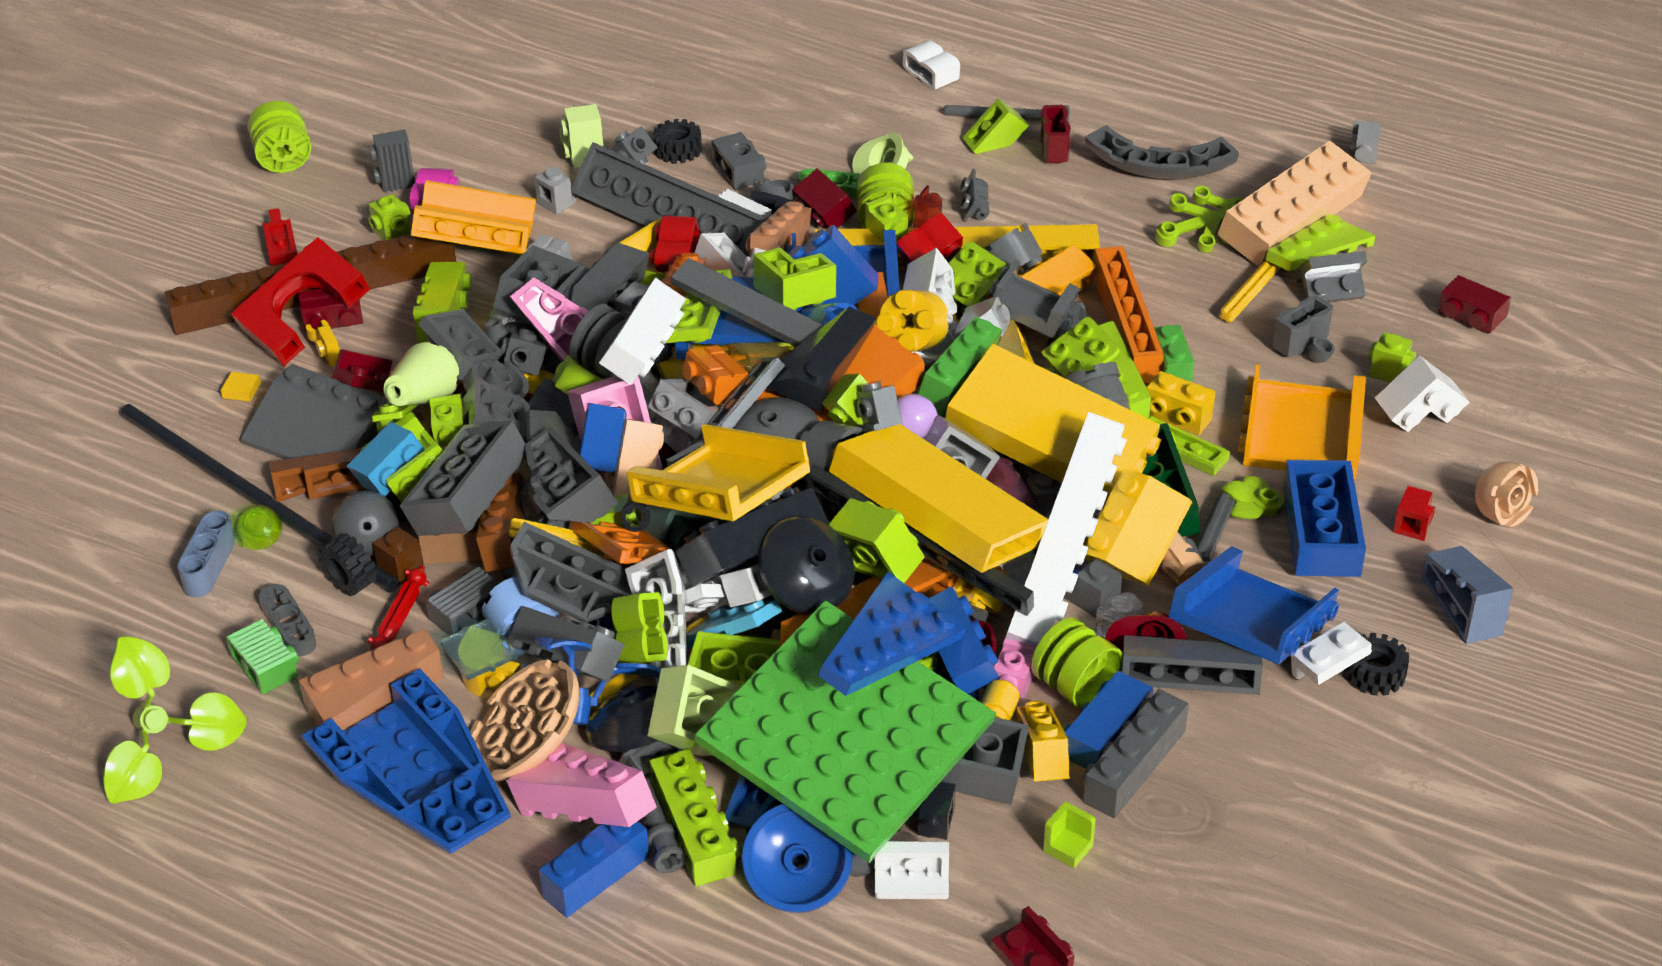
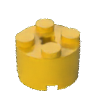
M902 290L894 293L884 302L877 318V326L889 337H895L909 351H924L936 347L945 338L949 326L947 324L948 311L943 300L930 291Z

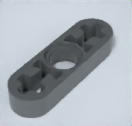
M272 584L264 587L259 593L261 608L271 626H275L279 631L283 644L286 646L291 645L298 657L313 652L316 648L314 630L289 590L281 584ZM275 599L278 602H281L280 606H276V603L274 602ZM289 616L296 618L290 623L279 622L282 618ZM299 633L301 641L295 638L294 635Z

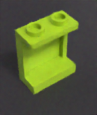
M409 412L395 424L412 431L425 450L385 480L401 503L443 452L439 444L433 440L412 412Z

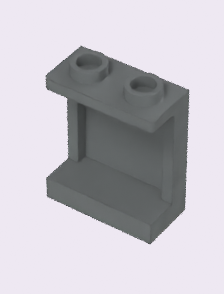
M1015 260L1010 268L1004 267L999 280L996 279L989 291V296H997L1001 304L1008 308L1011 319L1054 338L1072 309L1080 288L1069 283L1063 294L1058 295L1018 276L1017 272L1021 261Z

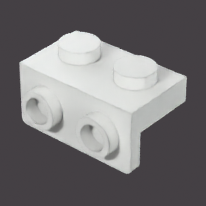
M1343 622L1325 631L1321 636L1309 643L1298 647L1296 653L1291 656L1292 675L1296 679L1307 675L1319 685L1371 654V643L1347 623Z
M888 841L875 856V897L877 899H947L949 897V842Z

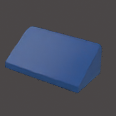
M588 402L579 455L593 469L611 473L615 472L626 414L625 409Z

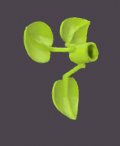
M127 636L118 637L116 641V648L110 665L112 686L120 695L127 698L135 699L142 697L146 692L148 694L133 714V723L140 730L139 736L142 739V748L133 741H122L111 750L105 762L103 786L106 798L112 804L143 798L152 793L159 785L162 778V764L156 755L147 753L150 746L148 740L149 733L162 731L167 723L189 725V742L198 749L213 751L233 743L243 733L247 725V717L235 702L221 693L208 692L196 698L190 707L191 719L167 716L166 711L162 707L152 705L151 702L155 695L153 688L163 686L169 680L170 665L168 659L159 648L148 641Z

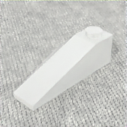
M668 549L625 569L632 595L659 592L664 605V622L662 627L668 640V655L665 661L651 663L652 666L660 669L687 665L685 586L676 555L672 549ZM655 678L658 686L659 678Z

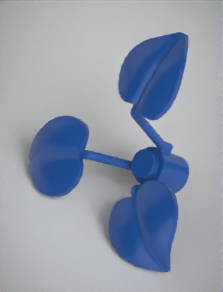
M535 637L534 640L536 644L547 648V650L564 649L568 654V666L575 672L576 677H578L579 673L575 671L574 650L590 652L593 648L588 643L569 638ZM617 663L612 675L620 673L659 678L661 669L643 663ZM522 664L521 669L530 664ZM601 680L592 697L589 696V689L579 687V706L573 724L588 725L590 707H597L598 699L607 682Z

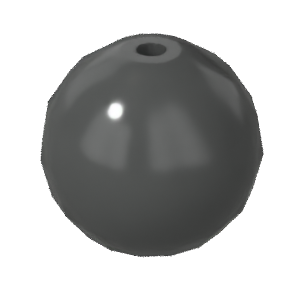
M370 490L357 491L345 497L336 507L332 519L333 534L336 537L340 533H347L350 535V538L355 537L357 544L361 543L364 546L363 550L365 553L369 552L370 556H375L373 543L397 526L399 527L398 512L393 503L384 495Z

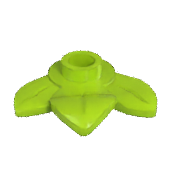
M1245 476L1243 482L1231 481L1221 488L1222 493L1229 494V497L1237 501L1231 511L1232 517L1257 519L1262 515L1274 516L1284 505L1282 493L1274 488H1270L1269 484L1259 477Z

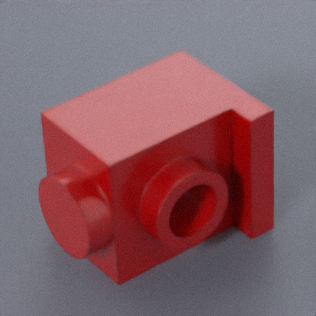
M1407 486L1397 509L1393 533L1425 541L1428 525L1433 520L1436 508L1431 505L1433 492Z

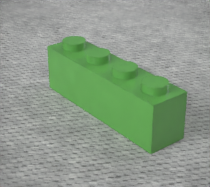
M976 316L925 373L918 395L929 399L934 404L937 414L944 416L947 412V405L992 344H998L1002 329Z

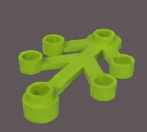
M1197 186L1192 195L1193 201L1200 205L1208 204L1219 208V210L1213 211L1189 203L1183 194L1175 193L1171 196L1169 208L1174 212H1184L1196 217L1176 224L1171 221L1163 222L1157 228L1155 240L1163 247H1171L1176 244L1179 235L1206 226L1204 234L1199 237L1197 248L1201 252L1209 253L1213 250L1216 243L1214 236L1219 222L1223 221L1227 210L1241 202L1244 198L1233 197L1227 200L1211 195L1210 189L1206 186ZM1221 238L1223 243L1230 245L1224 239Z

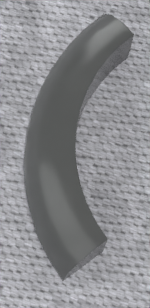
M1107 125L1085 136L1086 147L1108 164L1135 175L1156 179H1187L1208 175L1233 165L1237 162L1239 152L1222 136L1213 141L1192 146L1189 151L1172 152L1171 148L1150 146L1149 149L1135 146L1132 140L1121 136Z

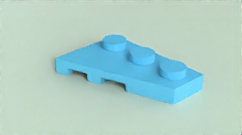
M761 599L728 608L727 605L720 606L708 613L710 619L686 633V650L694 645L698 631L728 635L737 634L758 627L782 612V609L776 599L764 602Z

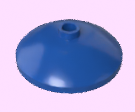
M782 804L764 813L753 824L744 843L742 862L750 887L762 901L784 912L806 913L827 905L843 890L851 873L853 852ZM797 856L806 858V864L801 868L793 865V860Z

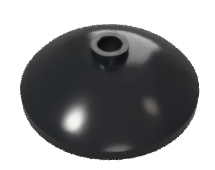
M793 516L775 524L764 536L758 557L761 577L772 596L783 606L800 614L812 615L825 600L837 607L847 598L854 582L853 558L844 539L827 523L813 517ZM814 553L819 557L820 561L815 559Z
M658 686L626 688L602 703L593 712L588 725H586L585 731L590 744L604 751H627L658 741L648 736Z

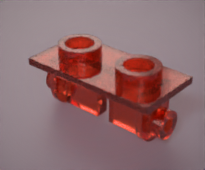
M926 185L920 195H916L914 198L912 209L915 211V221L912 228H920L926 221L942 213V198L938 193L929 194L928 185Z

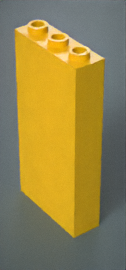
M995 344L991 345L947 405L945 418L992 449L1061 483L1063 482L1088 412L1124 424L1125 427L1121 437L1127 440L1121 456L1114 455L1112 464L1117 465V469L1111 484L1104 483L1102 490L1108 492L1104 504L1123 469L1142 473L1147 463L1146 457L1148 454L1153 456L1161 442V439L1157 437L1160 424Z
M901 424L871 431L840 442L832 452L833 460L829 469L830 473L884 509L893 508L905 518V523L980 573L1039 547L1048 523L1047 518Z

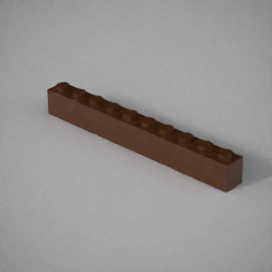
M411 234L337 251L341 257L363 275L370 289L425 277L431 262H456L453 242L411 236ZM285 264L272 267L267 266L255 271L236 273L229 277L206 280L202 283L185 287L180 286L164 291L175 334L180 335L235 322L231 313L240 303L256 292L263 283L267 282L281 270ZM308 288V289H304V290H301V291H307V290H313V289H319V288ZM299 292L286 302L283 310L300 306Z

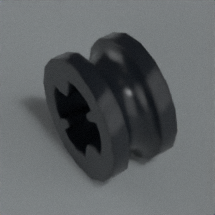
M629 501L624 505L621 512V522L626 529L632 532H639L649 525L651 513L647 504ZM633 508H639L640 514L645 513V518H640L639 524H633L632 518L627 519L626 514H631Z

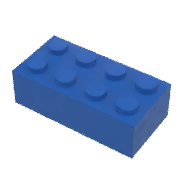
M1287 460L1283 492L1295 576L1361 577L1366 545L1351 461Z

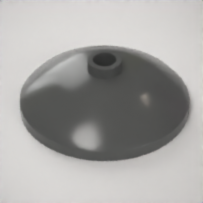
M773 397L755 401L732 429L800 440L805 431H810L820 421L814 411L808 406L789 398Z

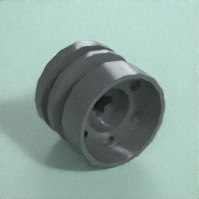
M606 304L597 305L588 311L574 331L570 343L572 359L590 370H596L597 375L604 379L615 376L613 372L599 362L626 322L625 315L615 311V309Z

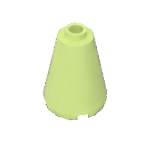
M430 342L416 344L404 354L385 381L384 394L389 402L397 406L429 403V398L449 396L457 388L456 382L459 375V367L454 356L447 348L441 345L430 344Z

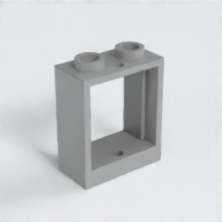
M685 378L661 379L648 408L693 437L700 439L703 438L701 426L707 424L723 404L715 405L705 395H702L692 382ZM676 412L679 414L678 419H675L674 414Z

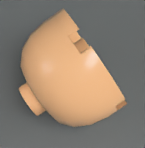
M1516 462L1495 463L1489 466L1477 480L1475 503L1480 512L1488 519L1500 525L1514 527L1523 522L1533 506L1529 505L1532 495L1537 496L1538 494L1537 476L1534 470Z

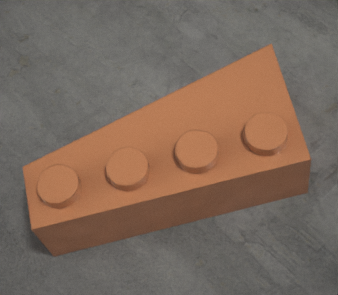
M422 629L299 679L305 709L316 727L332 718L344 731L394 703L391 684L420 668L434 683L442 679L444 676L439 648L426 629Z

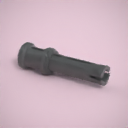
M646 778L657 806L642 818L647 829L648 847L654 852L653 862L656 870L661 873H672L685 864L686 855L684 850L678 847L676 842L677 832L673 826L667 823L651 780Z

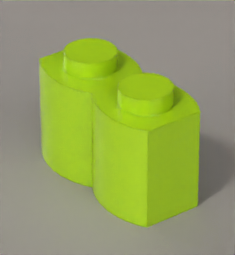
M659 592L639 593L614 598L612 602V619L617 630L616 640L625 644L618 659L619 663L645 664L665 661L668 655V640L662 627L664 622V605Z

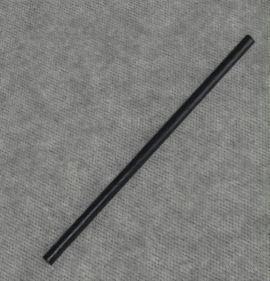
M126 404L122 408V417L317 546L321 547L334 538L135 406ZM375 565L374 569L377 570V578L373 583L388 593L393 592L398 586V579Z

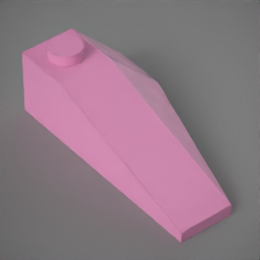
M532 278L512 294L510 298L561 362H564L567 355L571 356L570 343L574 331L582 318L588 313V310L576 305L565 298L564 295L536 278Z

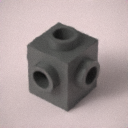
M640 126L631 134L624 131L614 139L616 145L610 150L646 164L648 162L646 156L658 147L644 128Z
M514 330L511 338H504L501 355L505 356L504 363L506 360L509 361L524 375L527 372L539 375L548 344L532 330Z

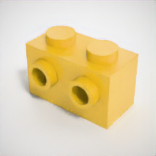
M1162 371L1156 375L1147 387L1151 396L1149 417L1153 416L1200 436L1213 418L1215 390Z

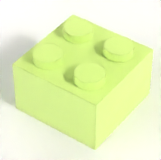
M690 665L661 668L648 736L683 750L690 749L693 754L698 756L712 755L695 743V734L741 686Z

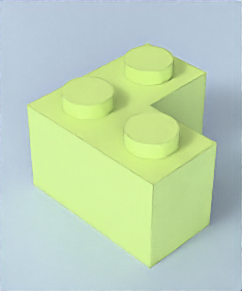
M596 104L564 109L565 116H562L559 136L561 144H563L565 158H570L573 168L582 166L593 142L603 146L601 118Z

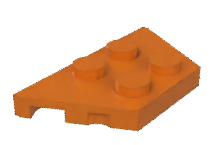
M570 521L569 528L590 542L592 548L603 551L606 558L622 564L638 563L670 549L668 545L645 530L632 532L622 525L601 521V525Z

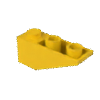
M1029 701L1025 703V706H1016L1018 722L1029 725L1024 750L1028 769L1034 782L1069 779L1068 738L1051 705L1043 701Z

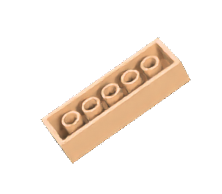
M1329 140L1227 210L1217 235L1259 267L1266 260L1267 251L1327 214L1335 215L1362 195L1372 172Z

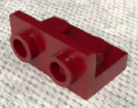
M341 349L332 378L353 387L384 393V383L390 376L393 362L386 358Z
M1030 906L1022 909L1021 922L991 939V950L1006 966H1074L1075 954L1070 944L1066 940H1061L1051 930L1048 921L1042 915H1037Z

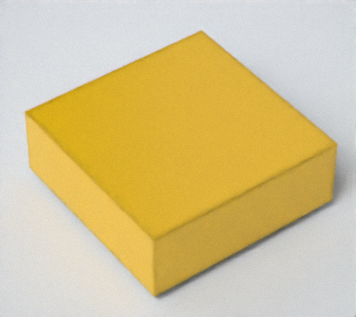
M231 372L221 389L222 398L251 402L261 384L260 375Z

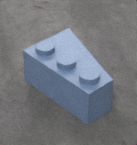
M1463 546L1426 553L1422 579L1464 642L1469 644L1503 636L1505 623L1508 620V609L1513 587Z

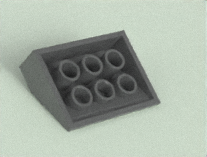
M291 364L273 380L242 435L241 443L281 459L361 448L378 435L377 422H372L371 415L379 410V406L386 404L388 399Z

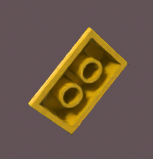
M1123 469L1097 518L1098 522L1092 538L1087 537L1083 544L1088 547L1085 558L1088 561L1098 559L1121 573L1122 578L1149 586L1192 501L1151 476Z

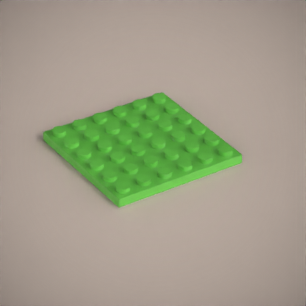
M825 600L695 734V743L870 863L992 724L996 712L918 661L847 696L843 695L818 675L824 662L854 619Z

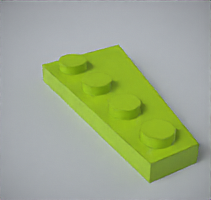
M1327 214L1267 251L1266 261L1292 271L1300 267L1310 257L1335 255L1342 250L1350 253L1357 251L1358 245L1362 244L1366 248L1373 246L1376 235L1343 221L1337 215Z

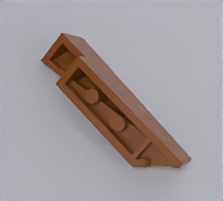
M361 448L269 462L268 466L276 500L281 502L308 492L309 499H315L363 489L364 487L347 467L361 452Z

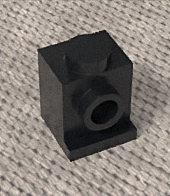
M940 782L914 811L913 819L919 820V835L927 838L947 840L955 810L956 784Z

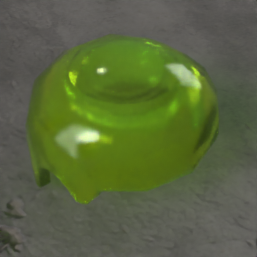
M255 505L247 507L238 513L233 524V532L240 547L262 550L269 548L277 542L280 534L283 532V526L278 514L268 506Z

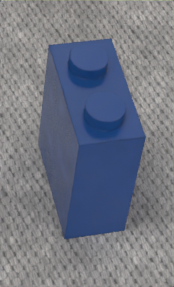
M831 225L826 230H818L813 234L808 243L802 247L800 245L796 246L788 253L793 259L822 253L836 264V297L824 300L820 304L846 302L855 305L878 288V273L834 225Z

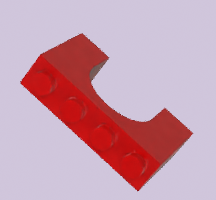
M319 237L305 246L297 256L285 264L281 270L267 282L263 283L256 292L240 303L231 313L239 327L283 367L305 348L297 333L281 320L283 307L294 294L308 288H322L329 291L345 306L350 308L371 290L363 275Z

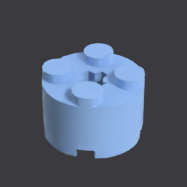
M518 576L504 580L495 586L489 593L491 598L487 605L484 602L482 606L483 616L493 634L502 637L503 648L510 651L514 656H521L526 653L506 643L522 605L560 618L557 610L525 596Z

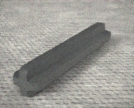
M1227 493L1217 497L1196 544L1205 562L1211 560L1231 515L1232 508L1235 505V500L1229 497Z

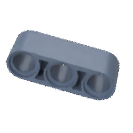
M211 511L202 517L178 562L177 567L181 583L187 596L201 597L212 590L235 545L230 517L224 511Z

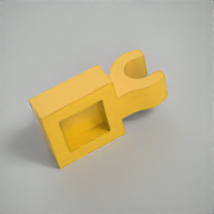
M321 320L322 326L317 329L311 328L310 324L306 325L308 339L315 342L320 358L325 357L330 367L335 366L339 355V346L328 322Z

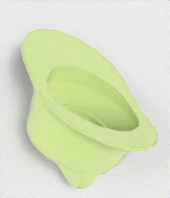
M889 133L864 143L857 150L853 158L852 168L854 173L859 174L869 166L877 163H894L905 169L907 163L913 160V156L908 152L899 134Z

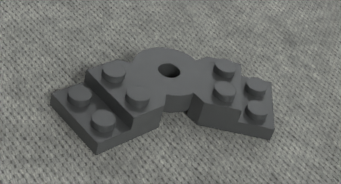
M463 309L424 316L419 326L437 346L441 345L447 348L459 367L457 378L463 381L464 388L467 391L463 398V417L469 420V425L513 420L526 444L527 412L530 410V405L523 399L529 390V384L524 374L507 360L504 364L498 362L501 356V349Z

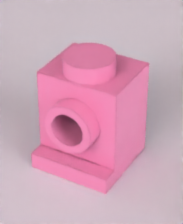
M1005 638L1003 649L998 657L999 663L994 666L999 676L996 680H1006L1012 683L1019 691L1020 697L1024 698L1034 677L1031 663L1037 646Z

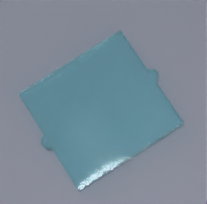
M490 618L471 627H463L462 631L440 640L441 646L467 681L488 671L494 672L497 667L518 658L517 652L511 645L506 643L507 639L500 630L496 629Z

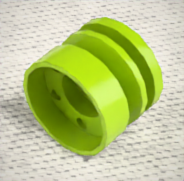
M276 100L260 105L249 116L247 124L249 137L256 159L262 167L271 172L285 173L296 170L307 161L312 146L303 116L297 107L288 102Z
M877 163L865 169L856 182L858 221L862 228L868 229L866 227L865 204L888 194L892 196V202L908 215V228H910L916 218L914 181L910 173L902 166L894 163Z
M1069 617L1062 619L1052 626L1043 636L1032 657L1031 670L1034 676L1041 681H1045L1046 685L1050 688L1057 689L1063 698L1075 707L1082 709L1087 701L1091 702L1096 697L1104 681H1109L1117 671H1121L1123 655L1119 648L1105 638L1096 636L1094 630L1086 627L1082 621Z

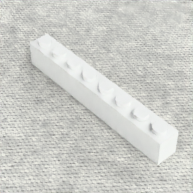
M1088 412L1024 585L1034 591V608L1028 616L1015 610L1005 638L1038 646L1043 636L1054 626L1055 620L1061 621L1068 606V603L1063 601L1065 592L1072 594L1078 578V574L1073 573L1075 564L1082 566L1088 547L1083 545L1085 536L1092 538L1098 519L1093 518L1095 509L1102 510L1108 492L1102 490L1104 483L1111 484L1117 469V465L1112 464L1114 455L1121 456L1127 440L1121 437L1125 427L1124 424Z

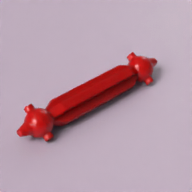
M424 565L412 570L406 569L404 574L407 575V581L401 585L377 629V636L374 638L370 636L367 640L370 643V650L386 645L396 638L420 593L419 587H427L429 581L426 580L427 576Z

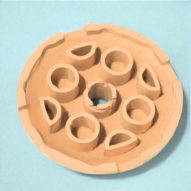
M549 659L532 663L516 672L486 702L490 708L482 721L475 720L470 733L494 781L508 780L513 775L523 773L541 764L562 743L568 734L578 710L580 688L575 672L563 661L560 660L559 663H552Z

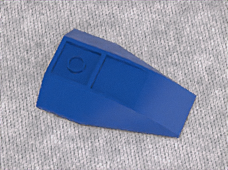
M420 668L391 684L394 703L343 731L331 718L301 735L302 740L341 784L449 854L454 853L511 818L510 811L459 709Z

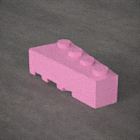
M561 743L541 764L523 773L513 775L506 780L521 816L531 817L535 812H541L543 818L554 819L558 816L557 814H564L568 816L570 821L580 822L592 817L596 824L630 827L657 807L641 770Z

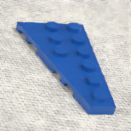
M887 572L824 662L818 676L847 696L961 640L967 628L957 622L953 615L942 611L932 604L927 596L914 591L894 575Z

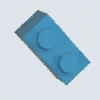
M390 422L347 467L364 488L386 496L391 491V488L385 480L425 449L412 431Z

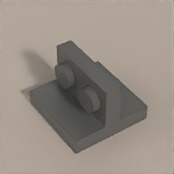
M1366 251L1310 257L1293 272L1295 283L1303 282L1305 299L1319 296L1328 303L1362 299L1366 296L1361 267L1367 263Z

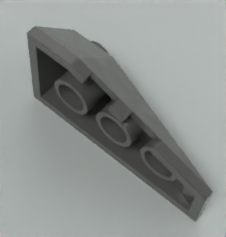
M551 426L525 444L527 462L532 472V477L530 478L531 485L535 490L533 495L534 502L549 520L592 523L596 519L605 516L612 507L618 504L602 477Z

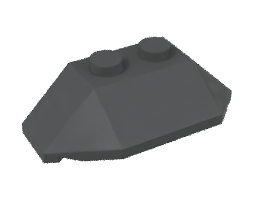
M527 522L522 524L510 545L509 550L523 594L579 621L588 623L611 614L614 598L632 595L625 567Z

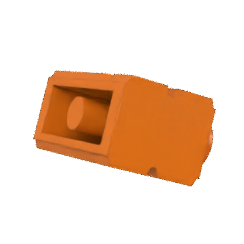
M718 345L706 346L704 349L701 347L689 349L686 352V360L682 368L685 379L692 382L699 392L715 405L724 404L748 375V372Z

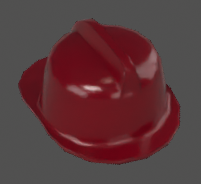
M1148 611L1141 615L1124 616L1114 621L1107 629L1105 639L1119 648L1123 655L1124 635L1187 640L1182 626L1172 618H1168L1167 614L1160 611Z

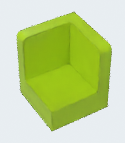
M1065 801L1045 824L1044 852L1075 868L1094 846L1096 818Z

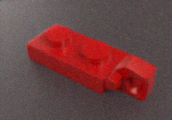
M279 208L270 209L268 211L271 222L263 223L270 265L275 266L289 263L298 255L291 220H282Z

